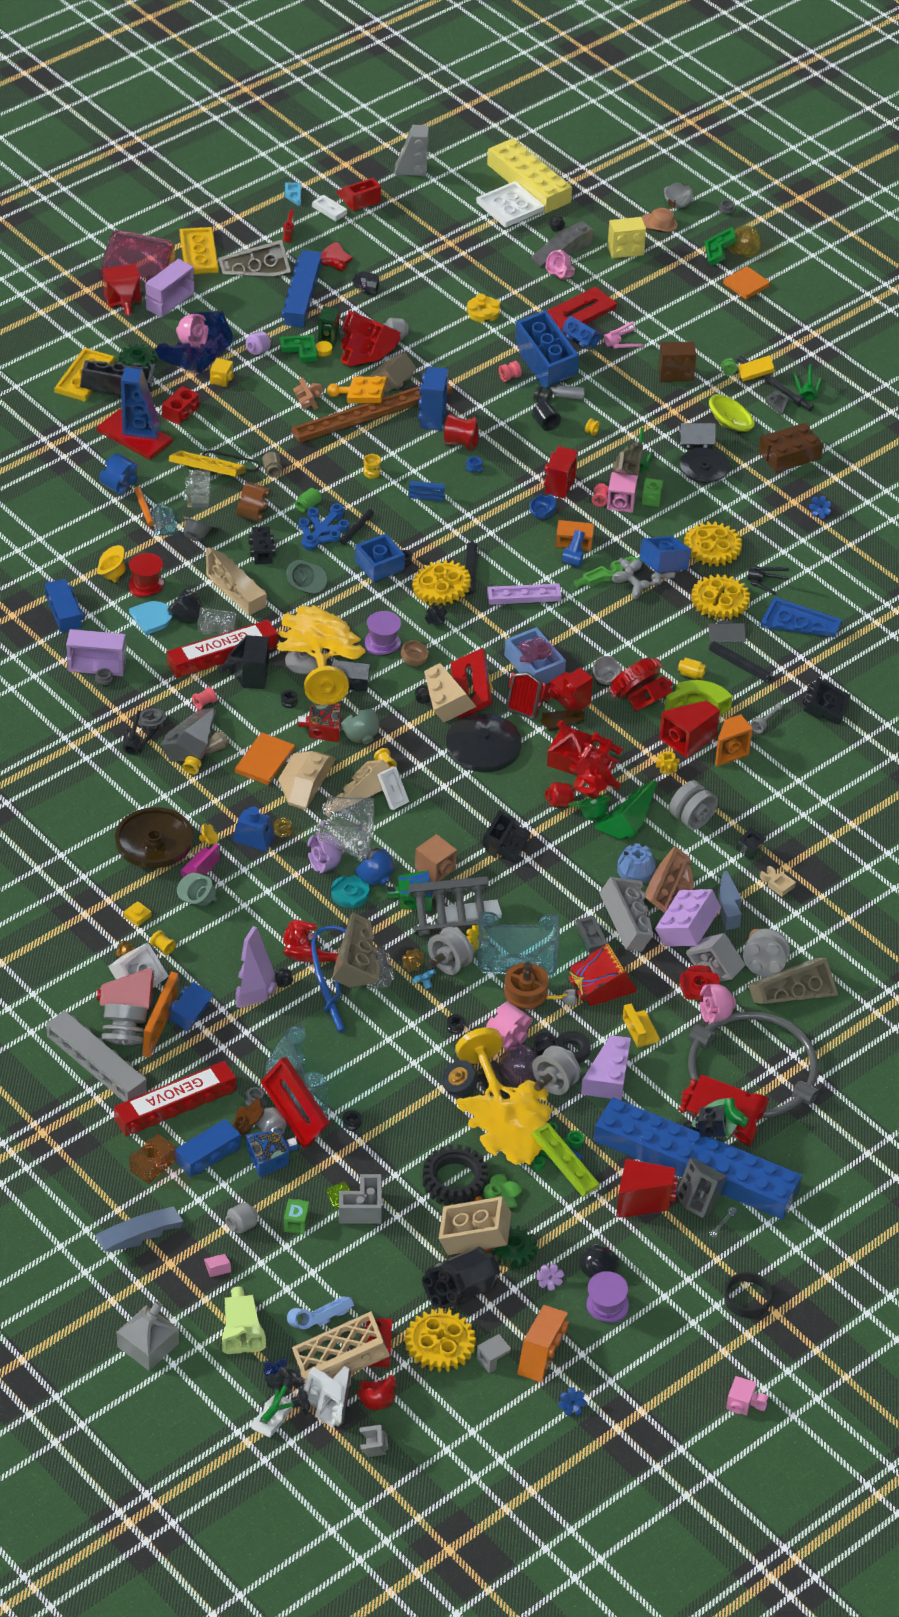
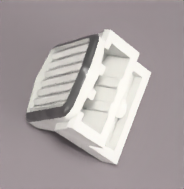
M344 1366L333 1379L315 1367L308 1373L304 1391L308 1394L310 1405L317 1409L315 1417L332 1428L335 1425L340 1426L344 1422L348 1390L351 1384V1371L348 1367Z

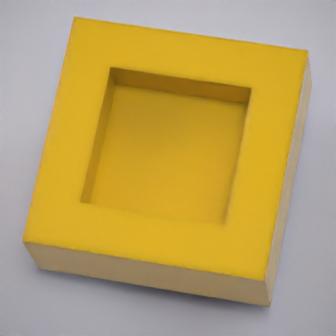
M137 901L124 911V917L138 927L152 917V911Z

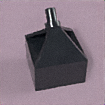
M246 635L231 651L225 663L218 667L219 672L223 673L227 670H232L243 688L265 689L269 666V637Z

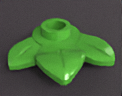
M497 1174L491 1177L490 1184L485 1186L483 1193L485 1199L503 1196L509 1209L517 1208L514 1198L519 1196L523 1189L516 1182L507 1181L506 1175Z

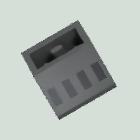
M691 1157L677 1189L676 1196L685 1209L705 1218L713 1213L728 1176Z

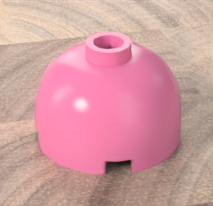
M189 314L179 322L176 332L180 342L186 347L201 348V345L206 343L208 326H205L204 321L206 319L203 315Z
M707 984L702 987L700 996H704L703 1002H700V1010L703 1020L710 1024L725 1020L731 1016L736 1007V1000L727 987L719 984Z

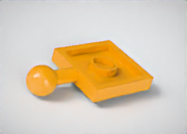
M353 377L350 387H340L338 384L332 383L328 386L327 393L331 397H337L339 394H348V403H381L387 385V377Z

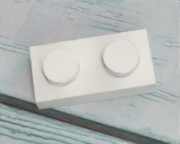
M325 195L312 202L313 208L334 221L347 215L345 207Z
M391 767L377 774L390 809L394 810L409 802L396 767Z

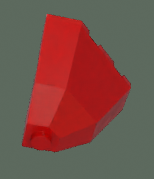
M349 310L342 330L345 332V338L342 339V350L345 351L341 357V363L353 366L382 359L399 343L401 332Z

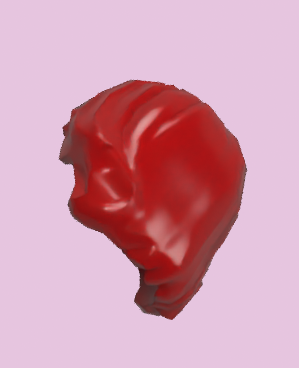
M389 1375L383 1381H361L360 1387L356 1392L357 1396L366 1408L372 1411L384 1410L393 1403L395 1398L396 1379L394 1375Z

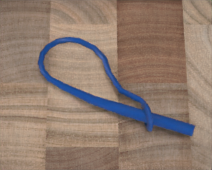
M332 925L319 929L313 935L311 946L315 973L326 1001L324 1012L330 1011L338 1032L342 1033L346 1029L335 1005L341 996L340 985L335 981L337 995L332 997L321 971L315 944L318 935L326 930L335 929L343 933L346 932V929L343 927Z

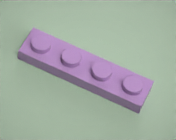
M559 584L487 587L489 605L561 601Z

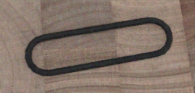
M207 450L202 454L204 456L207 453H215L254 462L258 465L255 469L246 468L248 472H255L260 468L258 461L214 450Z

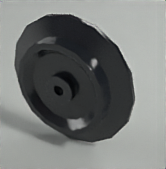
M696 448L685 452L680 459L679 466L688 478L707 483L724 478L729 472L730 463L727 457L719 451L710 448Z

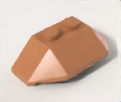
M676 846L672 848L655 869L645 892V897L664 913L679 890H693L694 887L690 857Z

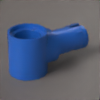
M575 530L571 545L564 550L562 563L576 567L581 566L584 557L581 546L585 532Z

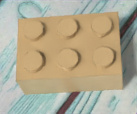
M503 1196L443 1207L439 1241L447 1255L463 1253L468 1249L479 1246L483 1249L507 1245L512 1213Z

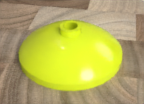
M715 394L710 398V409L721 426L739 432L752 430L754 427L753 417L741 404L721 394Z

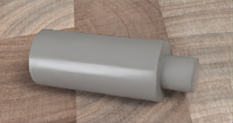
M557 385V388L551 387L556 397L584 400L585 388Z

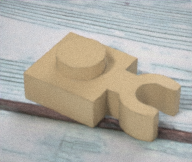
M771 866L767 867L768 874L763 871L760 873L761 880L768 882V887L781 897L795 888L796 882L783 872L775 873V869Z

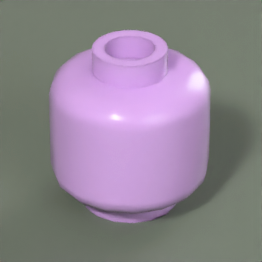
M263 331L252 333L246 338V347L253 355L262 354L270 349V337Z

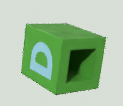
M288 1199L284 1215V1232L305 1235L309 1217L308 1201Z

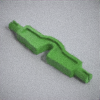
M633 556L624 558L630 563L636 559L641 560L639 557L634 558ZM618 560L613 561L610 566L612 571L607 570L604 566H600L584 573L583 578L574 580V585L578 588L585 584L592 586L603 581H612L613 574L625 571V569L622 568L621 563H618Z

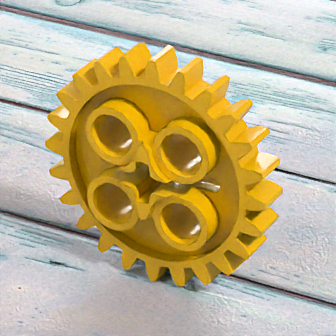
M707 521V525H704L701 522L700 527L694 525V529L689 528V532H686L684 537V544L691 549L690 559L696 558L695 562L702 561V565L708 563L709 566L715 563L717 567L719 563H722L725 566L726 561L732 563V559L736 560L737 556L740 555L742 548V539L739 538L740 534H735L736 530H730V526L723 527L724 523L717 525V522H714L711 525Z
M438 560L437 564L430 562L431 566L424 565V570L418 569L419 574H414L415 578L412 579L415 596L418 597V600H423V603L429 601L430 606L433 603H436L438 606L440 603L446 606V602L453 604L454 599L459 601V596L465 597L464 592H469L468 588L471 587L469 571L465 569V566H460V563L454 565L453 560L450 563H447V560H444L443 563H440Z
M717 574L715 578L710 575L709 579L703 577V581L698 580L697 584H694L691 601L693 602V607H697L696 611L702 610L701 615L707 613L708 618L715 616V620L718 617H721L723 621L725 617L732 620V616L738 618L739 613L744 614V610H747L750 603V593H748V588H744V583L739 584V579L734 581L733 576L728 579L725 574L723 577Z
M440 1308L439 1313H435L431 1309L430 1315L424 1311L423 1318L416 1316L415 1322L411 1321L410 1328L406 1329V1350L409 1351V1357H414V1363L421 1361V1368L429 1365V1371H432L434 1367H437L439 1373L444 1367L447 1372L450 1371V1366L457 1370L458 1363L465 1365V1360H470L471 1353H474L476 1343L475 1330H471V1323L466 1324V1317L459 1319V1313L453 1316L451 1315V1310L445 1314L442 1308Z

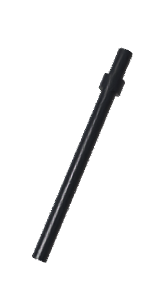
M742 355L738 357V362L741 364L750 362ZM769 374L760 376L791 398L797 406H802L809 412L813 410L814 407L805 401L803 396L795 394Z

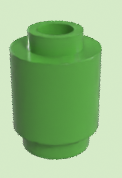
M309 488L295 501L296 507L301 512H308L309 508L315 507L321 502V493L317 489Z

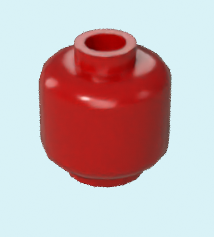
M554 782L545 791V799L548 800L551 807L566 808L569 806L568 803L574 801V789L568 783Z

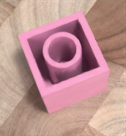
M611 473L607 510L633 513L637 490V475Z

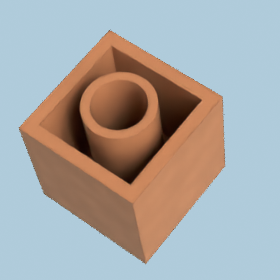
M436 834L416 848L415 869L419 872L429 870L430 881H441L456 870L457 849Z

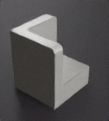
M498 1334L477 1346V1359L487 1372L491 1373L496 1370L497 1359L510 1353L511 1348Z

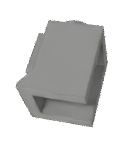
M382 1425L360 1428V1433L366 1438V1444L361 1445V1450L366 1456L386 1455L388 1435L382 1430Z

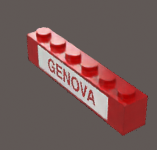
M265 620L167 651V665L175 678L183 677L224 664L231 651L246 635L269 637V649L278 647V633L270 621Z
M222 1061L114 1106V1120L125 1137L138 1133L140 1130L155 1126L159 1122L174 1118L183 1112L193 1110L200 1105L236 1091V1077L226 1062Z

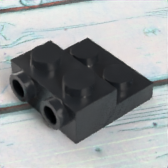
M818 677L814 683L811 682L806 690L809 695H806L802 702V705L805 706L803 711L818 719L825 716L839 724L843 720L850 694Z

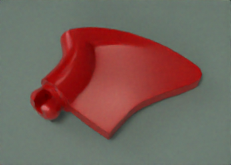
M290 210L288 221L283 225V241L291 242L295 218L294 210Z
M337 242L329 245L322 252V266H330L340 271H344L346 263L353 259L352 256L343 251Z

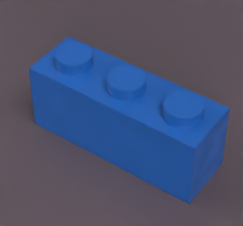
M66 579L45 583V597L60 632L82 628L81 620H84L83 611L79 609L77 597H73V588L71 585H68Z
M224 1119L176 1148L175 1162L190 1178L200 1174L207 1167L218 1163L222 1158L236 1152L241 1147L240 1133Z

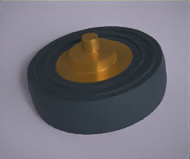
M456 1061L444 1070L441 1082L447 1093L454 1097H462L474 1090L478 1083V1073L471 1063Z

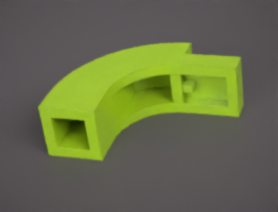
M689 680L676 684L675 692H671L666 696L664 709L670 710L708 701L720 710L721 715L731 710L733 696L726 689L715 683L703 680Z

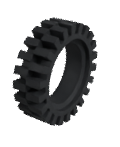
M448 1145L447 1151L444 1146L440 1147L439 1152L434 1150L432 1156L429 1155L427 1161L424 1162L423 1187H425V1192L429 1193V1197L432 1200L436 1197V1203L438 1204L444 1200V1206H449L450 1202H453V1205L458 1204V1202L467 1203V1200L473 1202L475 1197H481L488 1182L486 1161L484 1162L482 1155L478 1156L476 1150L470 1153L471 1148L467 1146L463 1151L462 1145H457V1149H453V1145ZM461 1164L473 1172L474 1179L465 1187L450 1188L440 1183L436 1174L445 1165Z

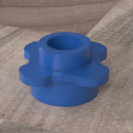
M472 456L466 460V470L468 472L483 471V461L481 458Z

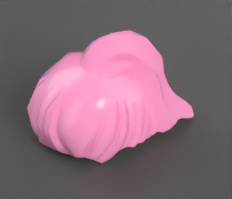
M556 250L548 255L545 265L548 273L559 277L561 280H567L574 276L575 268L571 266V259L566 252Z

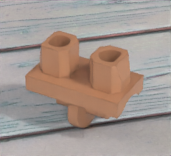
M304 378L299 379L301 385L293 388V391L303 410L310 406L314 410L319 408L314 397L318 398L323 392L322 385L312 383L308 387Z

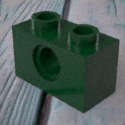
M323 306L318 317V342L327 341L334 348L339 338L340 309Z

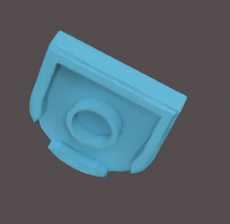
M150 601L129 608V614L145 635L165 629L172 620V616L167 611L169 606L162 602Z

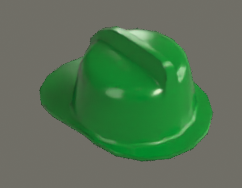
M598 795L595 800L587 798L570 802L568 805L580 807L584 818L595 821L606 815L608 811L607 802L611 799V796Z

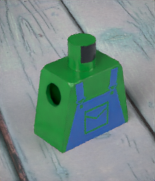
M429 870L399 875L398 885L387 887V899L399 898L401 909L417 910L416 898L408 896L409 884L430 882ZM425 894V911H432V894Z

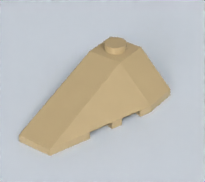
M384 760L367 761L352 776L354 781L342 788L345 792L338 794L324 812L326 814L335 813L382 791L383 789L377 774L390 767Z

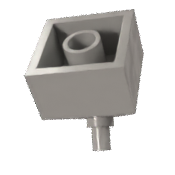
M155 1301L152 1308L146 1305L117 1331V1347L149 1371L179 1344V1328L159 1314L163 1305L158 1301Z

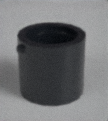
M548 401L539 402L532 410V417L545 431L555 429L561 421L560 414Z

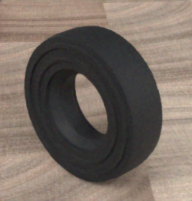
M566 1031L556 1038L555 1046L564 1049L565 1045L569 1043H575L580 1046L578 1052H573L578 1064L584 1062L589 1057L591 1044L583 1033Z

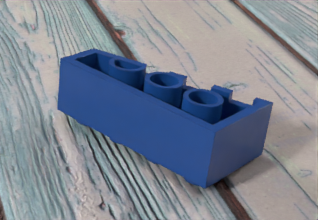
M125 367L121 379L122 435L157 439L161 424L143 369Z

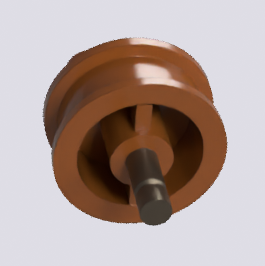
M530 962L519 963L509 968L505 974L504 996L506 1000L521 1009L533 1010L542 1005L548 996L549 977L547 972L542 967Z

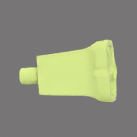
M234 1287L231 1290L232 1297L225 1298L226 1327L222 1334V1351L226 1354L262 1351L266 1348V1336L258 1322L253 1295L245 1296L242 1287Z

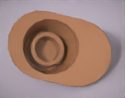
M658 208L653 210L652 213L641 216L645 227L648 229L672 232L678 227V223L674 219V213L667 208Z

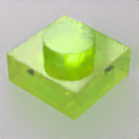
M345 1181L326 1188V1194L335 1209L339 1207V1191H351Z

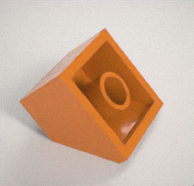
M741 714L730 717L723 723L717 743L715 759L717 767L749 755L752 727Z

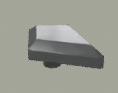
M774 390L765 399V402L782 416L789 397L782 394L781 391Z

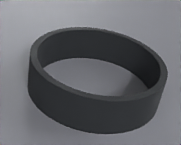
M742 1272L735 1274L727 1281L724 1302L727 1308L735 1315L743 1318H755L763 1315L770 1307L772 1288L764 1277L752 1272ZM739 1282H753L760 1285L766 1291L768 1300L757 1308H743L736 1305L729 1298L728 1290Z

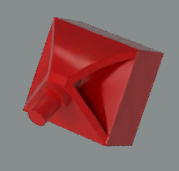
M136 264L103 268L104 297L107 306L122 305L125 316L132 315V304L141 303L140 274Z
M561 720L557 723L560 730L548 749L547 766L578 776L579 774L570 770V761L563 758L565 752L568 751L573 755L581 756L586 747L583 745L584 742L596 747L597 742L591 740L592 735L571 728Z

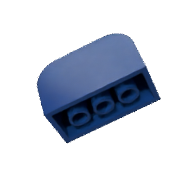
M546 310L516 322V343L520 355L544 388L578 375L579 355Z

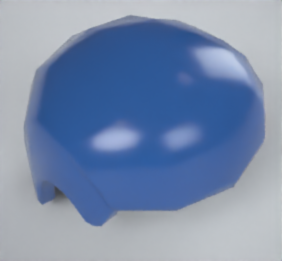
M540 494L530 502V513L539 520L551 518L556 512V499L552 494L548 496Z

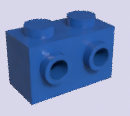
M194 981L189 987L185 986L179 995L181 998L178 1001L174 1000L168 1009L171 1011L168 1019L187 1032L190 1031L210 1005L213 997L212 993Z

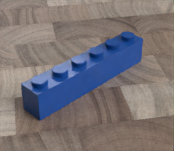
M302 250L301 256L297 257V267H294V277L291 278L288 298H285V308L282 309L284 325L304 328L322 266V252Z

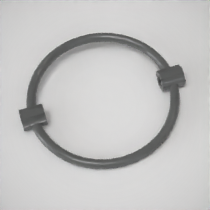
M747 1011L733 1013L727 1019L710 1023L706 1027L695 1024L692 1028L689 1040L693 1044L689 1052L688 1069L691 1080L696 1079L698 1081L699 1076L696 1068L698 1050L700 1046L705 1049L711 1046L715 1038L713 1031L720 1026L734 1021L752 1019L763 1020L784 1027L804 1045L810 1060V1074L807 1083L803 1081L797 1082L792 1091V1097L794 1098L779 1107L766 1110L762 1118L784 1114L802 1102L807 1105L814 1103L819 1091L814 1088L818 1076L817 1054L808 1037L791 1022L772 1014Z

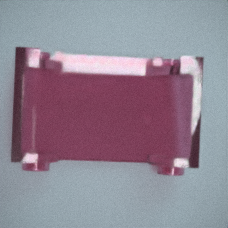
M114 230L109 238L99 269V278L103 279V268L136 264L140 277H145L147 282L175 261L174 244L166 239Z

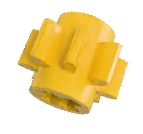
M666 751L662 755L658 754L656 767H660V773L670 775L673 772H677L680 759L675 758V753Z

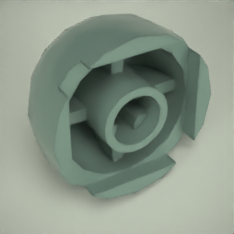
M373 709L358 711V716L352 717L350 715L343 720L341 726L349 740L363 744L373 741L380 726L378 716Z

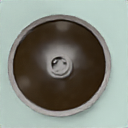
M160 807L144 808L127 815L119 823L115 832L116 848L125 860L136 866L145 868L166 867L177 863L189 853L193 845V829L189 821L174 810Z

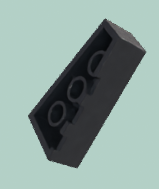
M85 361L80 387L121 396V379L124 369L127 367L143 369L150 391L155 364H149V367H142L140 363H134L133 366H124L122 362L109 365L108 362Z

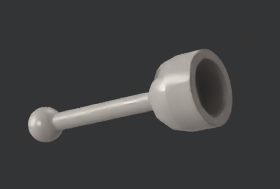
M777 703L775 708L764 718L757 717L751 721L750 726L755 733H762L767 727V720L776 711L782 709V704Z

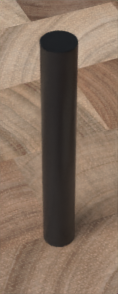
M368 509L340 539L342 545H346L374 514L373 510Z

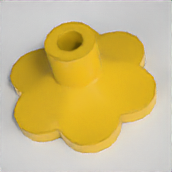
M203 824L202 835L199 836L200 841H206L209 845L218 844V835L212 825Z

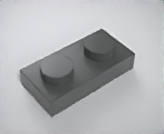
M595 916L576 919L575 925L589 953L595 952L608 944Z

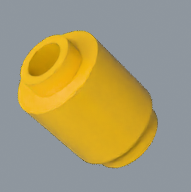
M685 657L684 660H680L678 671H680V675L696 680L698 678L703 679L706 665L700 661Z

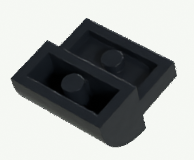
M499 810L485 833L483 846L494 858L499 854L515 862L529 839L531 832L516 825V818Z

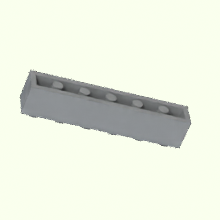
M63 1011L46 1023L47 1037L122 1101L126 1102L147 1092L146 1077L142 1073H138L128 1061H124L119 1057L115 1050H111L106 1046L101 1038L94 1036L88 1027L81 1025L75 1016Z

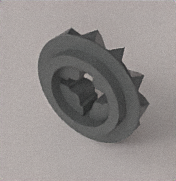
M146 709L140 713L138 725L141 729L147 728L148 730L151 728L156 729L158 726L162 727L163 723L166 722V713L160 709Z

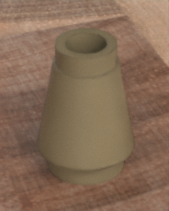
M222 731L219 733L215 732L208 739L210 744L204 755L206 756L226 748L229 741Z

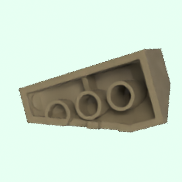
M282 240L218 258L222 274L275 277L291 272Z

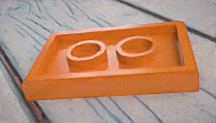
M261 732L235 767V773L269 786L295 750V745Z

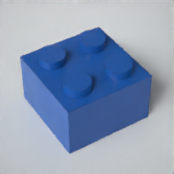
M386 533L355 545V562L372 582L404 571L405 554Z
M674 536L643 538L639 559L657 573L663 574L666 571L680 572L689 567L691 549Z

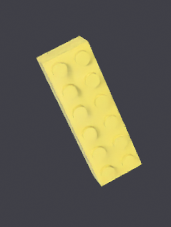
M514 138L488 149L487 165L507 182L512 183L516 181L545 206L544 213L571 203L572 186Z

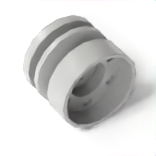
M105 1004L104 1018L113 1022L112 1025L103 1026V1030L112 1032L102 1034V1040L117 1045L132 1046L143 1044V1037L136 1036V1034H144V1029L137 1027V1023L146 1022L147 1008L123 1004Z

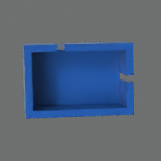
M428 366L426 373H423L422 383L424 384H420L419 394H421L419 408L422 411H419L418 421H421V428L442 430L447 409L448 369Z

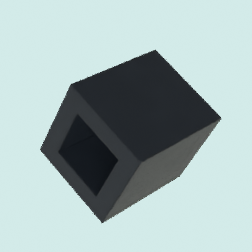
M750 827L739 839L736 849L751 860L762 848L766 838Z

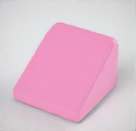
M225 1254L204 1259L210 1277L231 1272V1264Z

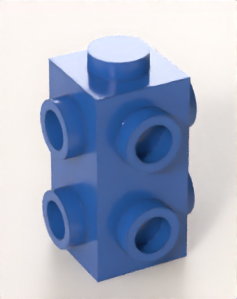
M569 316L562 328V331L567 333V338L575 341V339L579 340L578 344L586 349L588 346L594 349L602 336L601 333L572 316Z

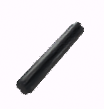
M473 540L467 543L465 569L469 571L471 578V587L468 588V595L475 592L478 545Z
M716 641L709 645V650L764 682L771 680L772 673Z

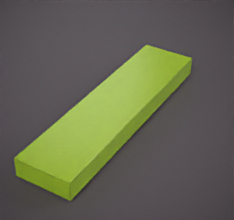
M549 1123L533 1131L531 1136L582 1197L599 1188L600 1184Z

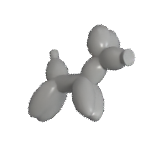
M622 557L618 560V563H621L625 571L613 574L612 581L615 583L629 581L634 585L632 590L633 599L639 598L642 589L655 585V582L639 581L633 576V573L640 570L642 566L641 560L636 559L631 563L626 559L623 560Z

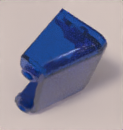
M223 311L191 313L201 314L206 319L204 323L205 326H208V337L206 343L200 345L201 348L198 345L191 346L190 343L182 344L180 341L175 346L160 343L155 348L158 357L189 372L202 373L233 341V334Z

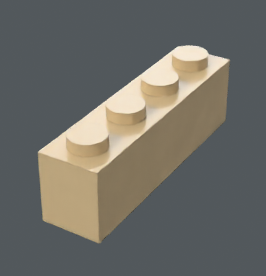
M209 547L206 548V575L248 616L265 608L266 592L224 553Z

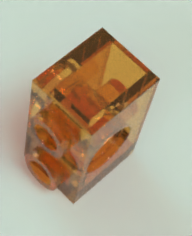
M159 1134L155 1135L152 1139L147 1140L141 1149L132 1153L129 1158L130 1172L145 1183H151L175 1161L176 1146Z

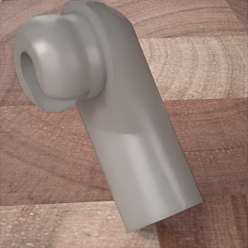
M666 571L663 574L655 572L652 574L651 579H653L652 582H655V585H660L662 579L674 578L675 573L674 571Z

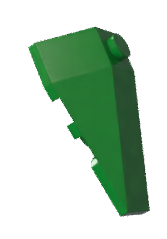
M654 780L640 786L627 797L626 801L614 807L615 811L604 815L594 827L618 839L624 837L632 838L638 834L637 830L643 825L657 786V781Z

